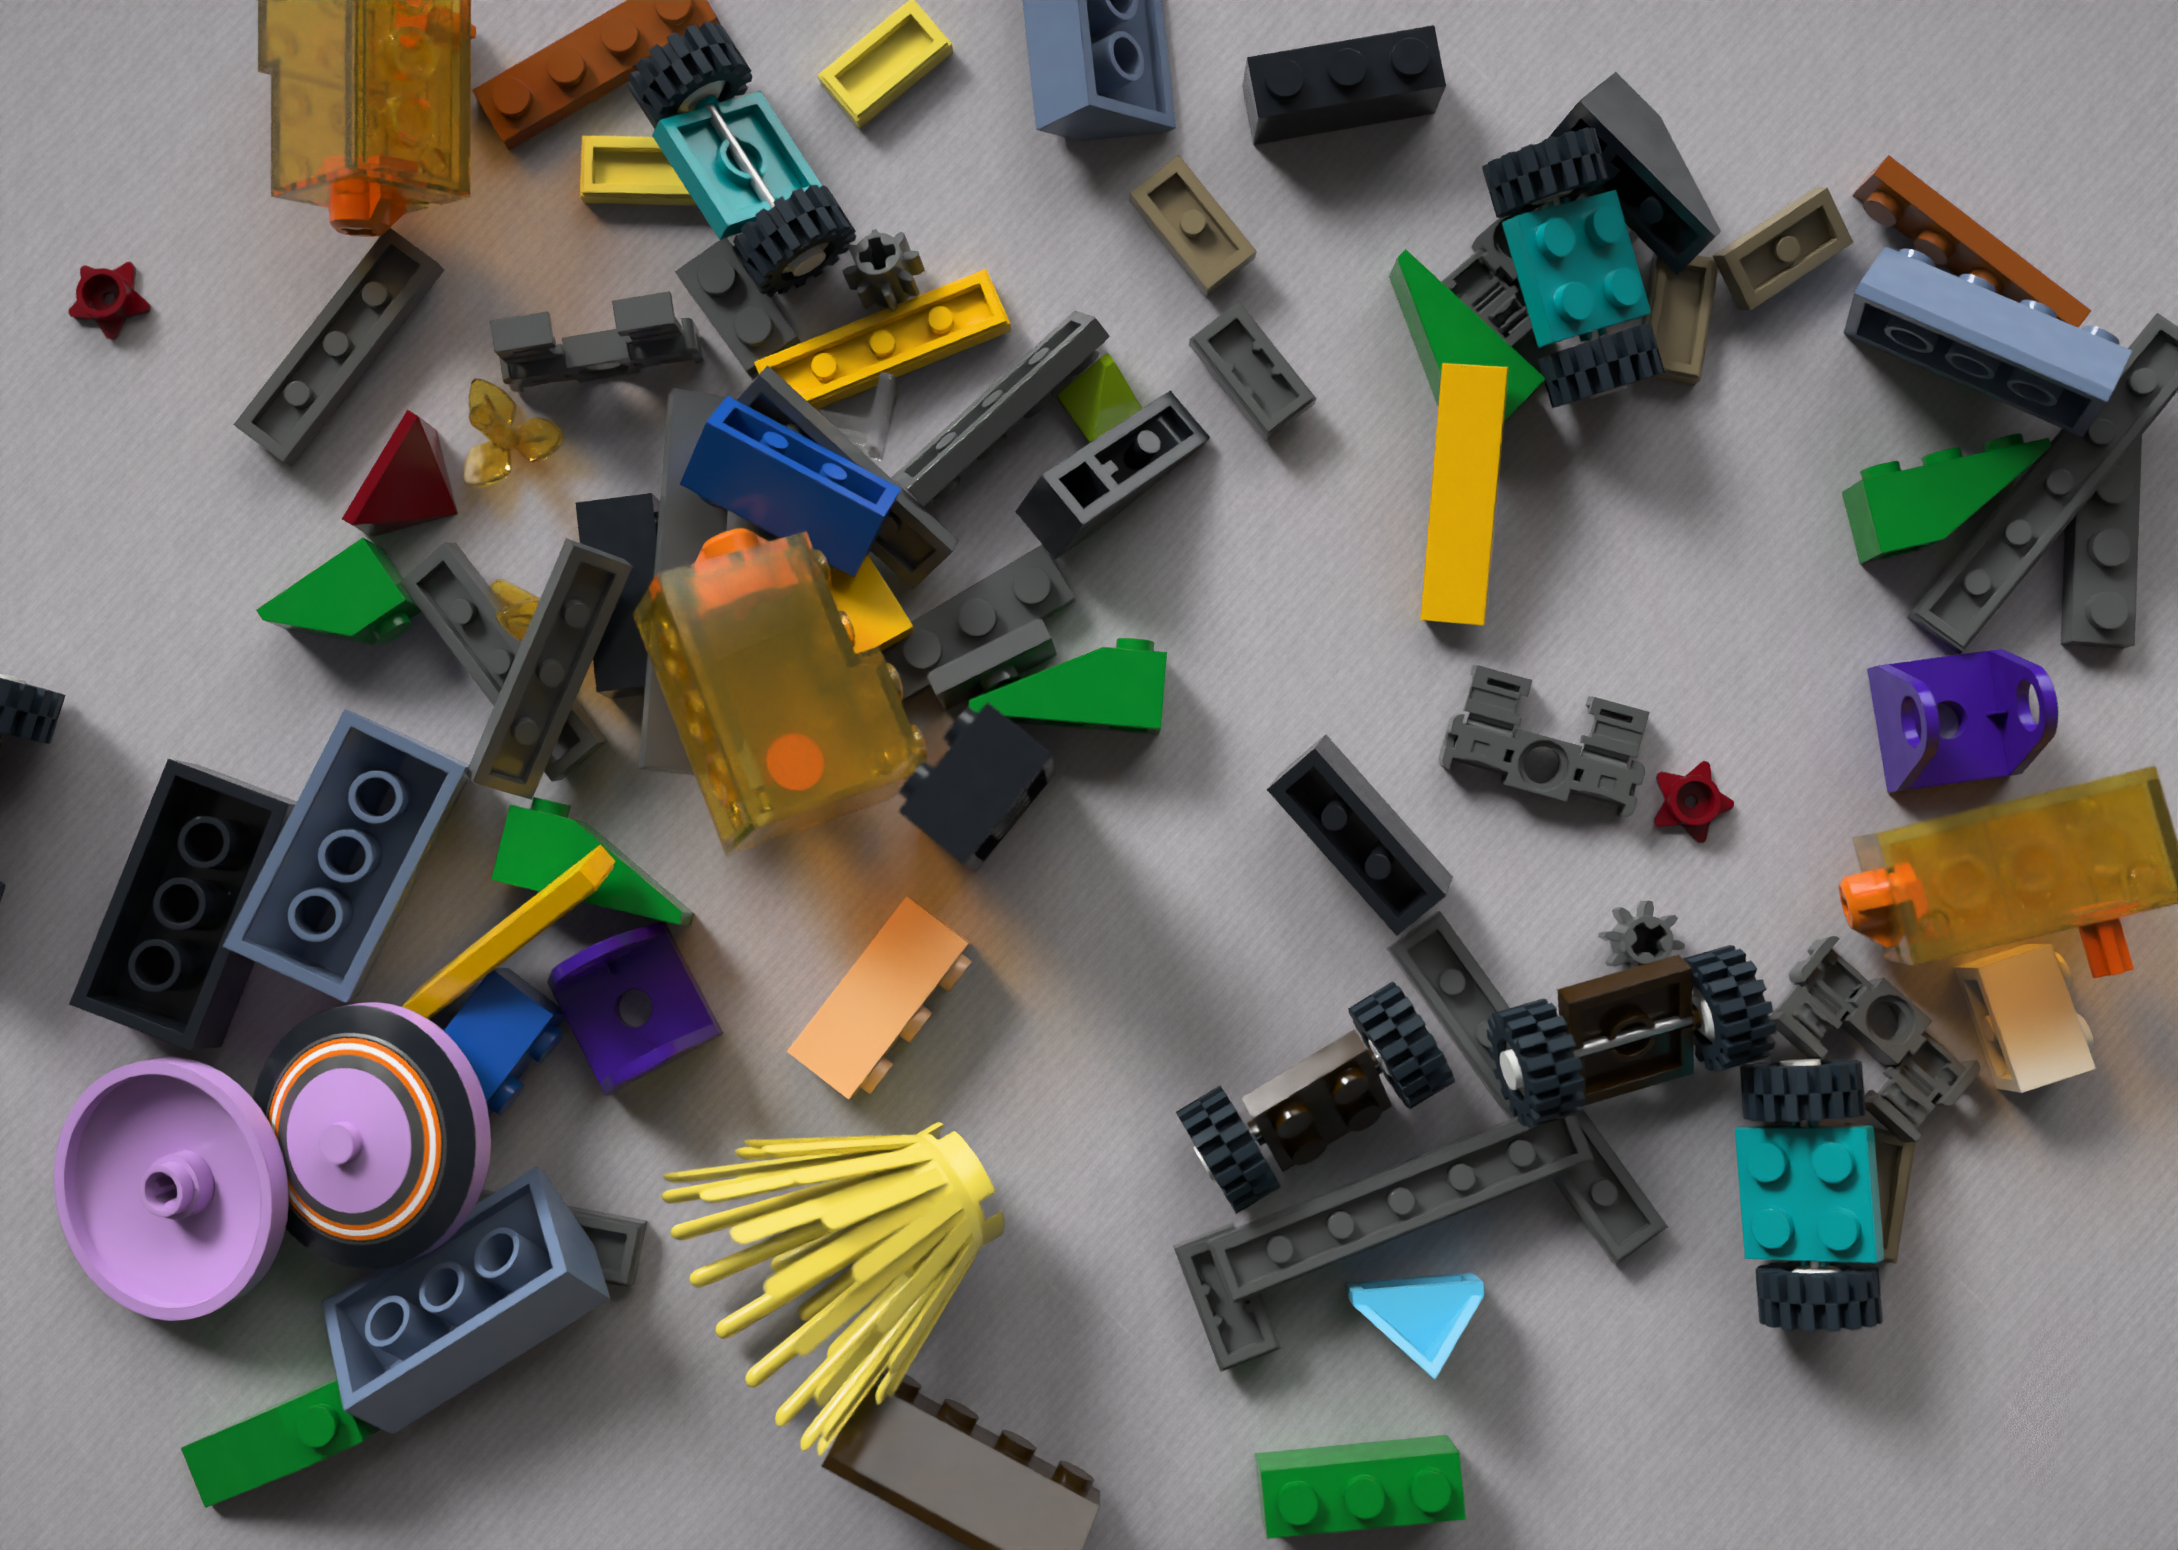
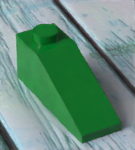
M1407 249L1397 257L1389 278L1437 405H1439L1443 363L1509 367L1505 424L1535 393L1546 378Z
M1119 638L1116 640V648L1101 647L970 699L968 707L978 714L988 702L1013 723L1159 735L1162 722L1167 652L1154 651L1155 642L1150 640Z
M533 797L530 809L510 804L491 880L540 892L601 844L616 862L613 864V870L599 888L582 902L678 925H691L694 913L587 822L568 818L571 809L570 805Z
M336 1377L181 1447V1450L204 1507L207 1508L299 1471L357 1445L381 1429L344 1411Z

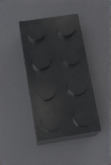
M988 702L978 714L970 707L965 709L943 737V740L950 748L934 767L926 761L922 762L899 790V794L906 799V802L898 812L963 865L977 872L1056 775L1053 754Z
M168 759L69 1005L190 1051L222 1047L255 961L223 947L297 801L198 764Z

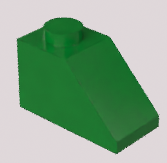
M363 537L256 609L263 621L287 630L371 645L377 641L379 644H385L400 637L412 626L410 619L421 612L400 584L403 577L384 549Z

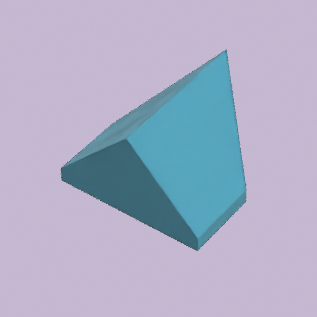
M1473 1272L1345 1283L1346 1296L1353 1306L1434 1379L1437 1377L1485 1295L1483 1281Z

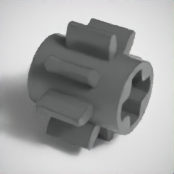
M875 229L857 245L850 244L848 249L856 265L849 266L842 271L849 289L857 290L864 308L868 309L875 303L882 307H888L893 312L896 311L897 304L906 301L910 296L919 295V290L913 276L921 274L925 271L919 252L910 251L905 233L900 232L895 237H892L885 233H879Z
M1648 900L1640 901L1637 906L1636 917H1632L1630 912L1623 907L1614 908L1612 913L1618 923L1612 931H1604L1598 934L1600 939L1610 941L1613 954L1606 960V965L1618 966L1625 962L1630 964V968L1665 959L1672 950L1685 949L1684 943L1673 939L1670 929L1676 923L1678 917L1676 915H1666L1660 918L1653 917V902ZM1633 929H1649L1651 936L1645 941L1649 952H1633L1631 946L1638 939Z

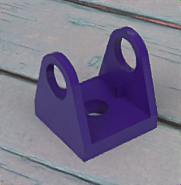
M2003 649L1878 665L1867 669L1887 793L2022 774L2055 736L2058 726V702L2050 676L2040 665ZM2031 684L2034 687L2039 703L2038 725H2036L2032 717L2029 705V689ZM1937 704H1945L1951 707L1957 715L1958 728L1949 739L1940 737Z
M660 921L600 941L555 966L551 970L547 981L606 1096L724 1034L666 922ZM633 989L646 993L652 1003V1014L649 1020L639 1027L627 1024L622 1019L619 1011L622 997Z

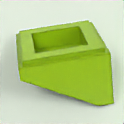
M1109 353L1099 358L1057 395V399L1089 443L1143 409Z

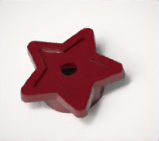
M126 262L114 270L105 268L95 269L84 265L80 268L81 279L76 288L77 301L70 307L68 314L76 319L95 320L105 337L114 340L118 338L127 318L148 313L151 305L134 290L136 267L132 262ZM113 294L114 301L106 304V295Z
M1707 761L1700 762L1685 776L1667 772H1659L1656 776V782L1664 801L1654 817V824L1659 827L1681 825L1698 843L1706 841L1710 821L1716 815L1734 807V801L1722 794L1712 781L1710 764ZM1688 795L1695 798V806L1688 807L1685 804V799Z

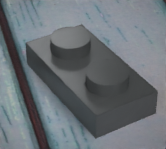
M724 238L683 265L675 273L749 377H752L758 373L754 364L755 361L795 346L801 341L770 296H766L765 293L762 295L733 252V245L728 238Z

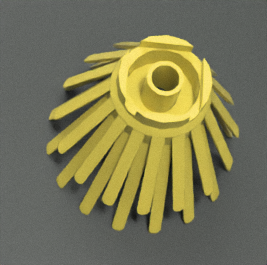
M937 1122L914 1135L743 1140L749 1147L735 1150L734 1152L738 1157L746 1160L781 1159L674 1172L662 1176L671 1183H693L738 1176V1178L666 1191L661 1194V1199L669 1204L699 1199L710 1204H716L799 1186L823 1183L674 1226L670 1231V1235L674 1239L681 1241L735 1226L731 1230L732 1239L739 1244H748L788 1230L691 1273L690 1283L692 1286L700 1288L775 1257L771 1262V1268L777 1274L766 1280V1293L717 1324L716 1335L721 1339L731 1338L857 1261L851 1268L799 1306V1318L802 1321L808 1322L750 1368L746 1374L745 1381L752 1388L761 1385L797 1354L800 1356L808 1355L878 1295L830 1344L827 1351V1359L787 1399L776 1413L775 1423L777 1426L782 1427L788 1424L814 1396L815 1402L819 1407L824 1406L828 1402L804 1432L800 1442L802 1451L808 1450L823 1432L817 1448L819 1457L823 1454L887 1365L889 1371L876 1391L877 1405L881 1404L887 1395L889 1399L892 1398L980 1249L1004 1233L1005 1221L1002 1211L985 1220L980 1206L982 1200L996 1193L990 1178L977 1156L959 1134L953 1131L939 1139L943 1123Z

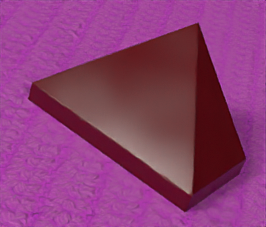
M409 410L404 414L342 517V520L372 537L458 514L437 430Z

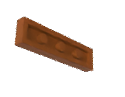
M626 0L473 89L472 92L508 150H511L628 82L630 73L638 71L635 66L641 58H650L652 55L649 50L656 44L663 47L669 43L667 37L677 32L680 37L684 35L685 29L688 26L696 24L698 29H700L704 22H712L714 26L720 23L707 0Z
M1890 155L1865 178L1853 193V196L1864 204L1865 211L1872 219L1882 225L1896 228L1914 242L1913 245L1916 251L1930 257L1935 264H1943L1958 277L1961 274H1971L1983 278L1996 288L1995 293L2018 303L2022 300L2040 302L2056 312V319L2078 328L2092 311Z

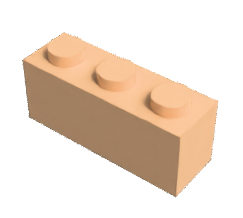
M906 896L787 1052L848 1100L854 1097L860 1089L871 1095L894 1065L885 1058L900 1037L910 1044L932 1016L933 1012L924 1006L939 986L950 992L971 965L972 961L964 956V953L972 943L915 899Z

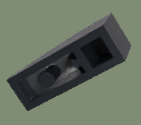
M1615 72L1583 97L1548 138L1553 136L1556 138L1564 133L1576 132L1584 128H1595L1609 180L1591 190L1596 195L1616 190L1626 225L1678 275L1721 230L1661 116Z
M1170 390L1042 474L1015 512L1056 560L1117 516L1206 444L1210 436Z

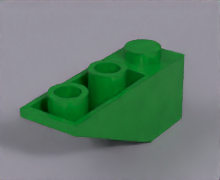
M2022 433L2012 434L1983 443L1984 452L1963 457L1961 448L1955 447L1923 456L1921 458L1923 466L1901 470L1899 461H1892L1860 471L1862 480L1842 491L1859 563L1864 564L1921 551L1944 540L2051 447L2050 439L2044 438L2024 443Z

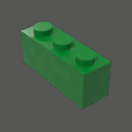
M1447 1435L1255 1453L1261 1519L1267 1539L1466 1520L1460 1455Z

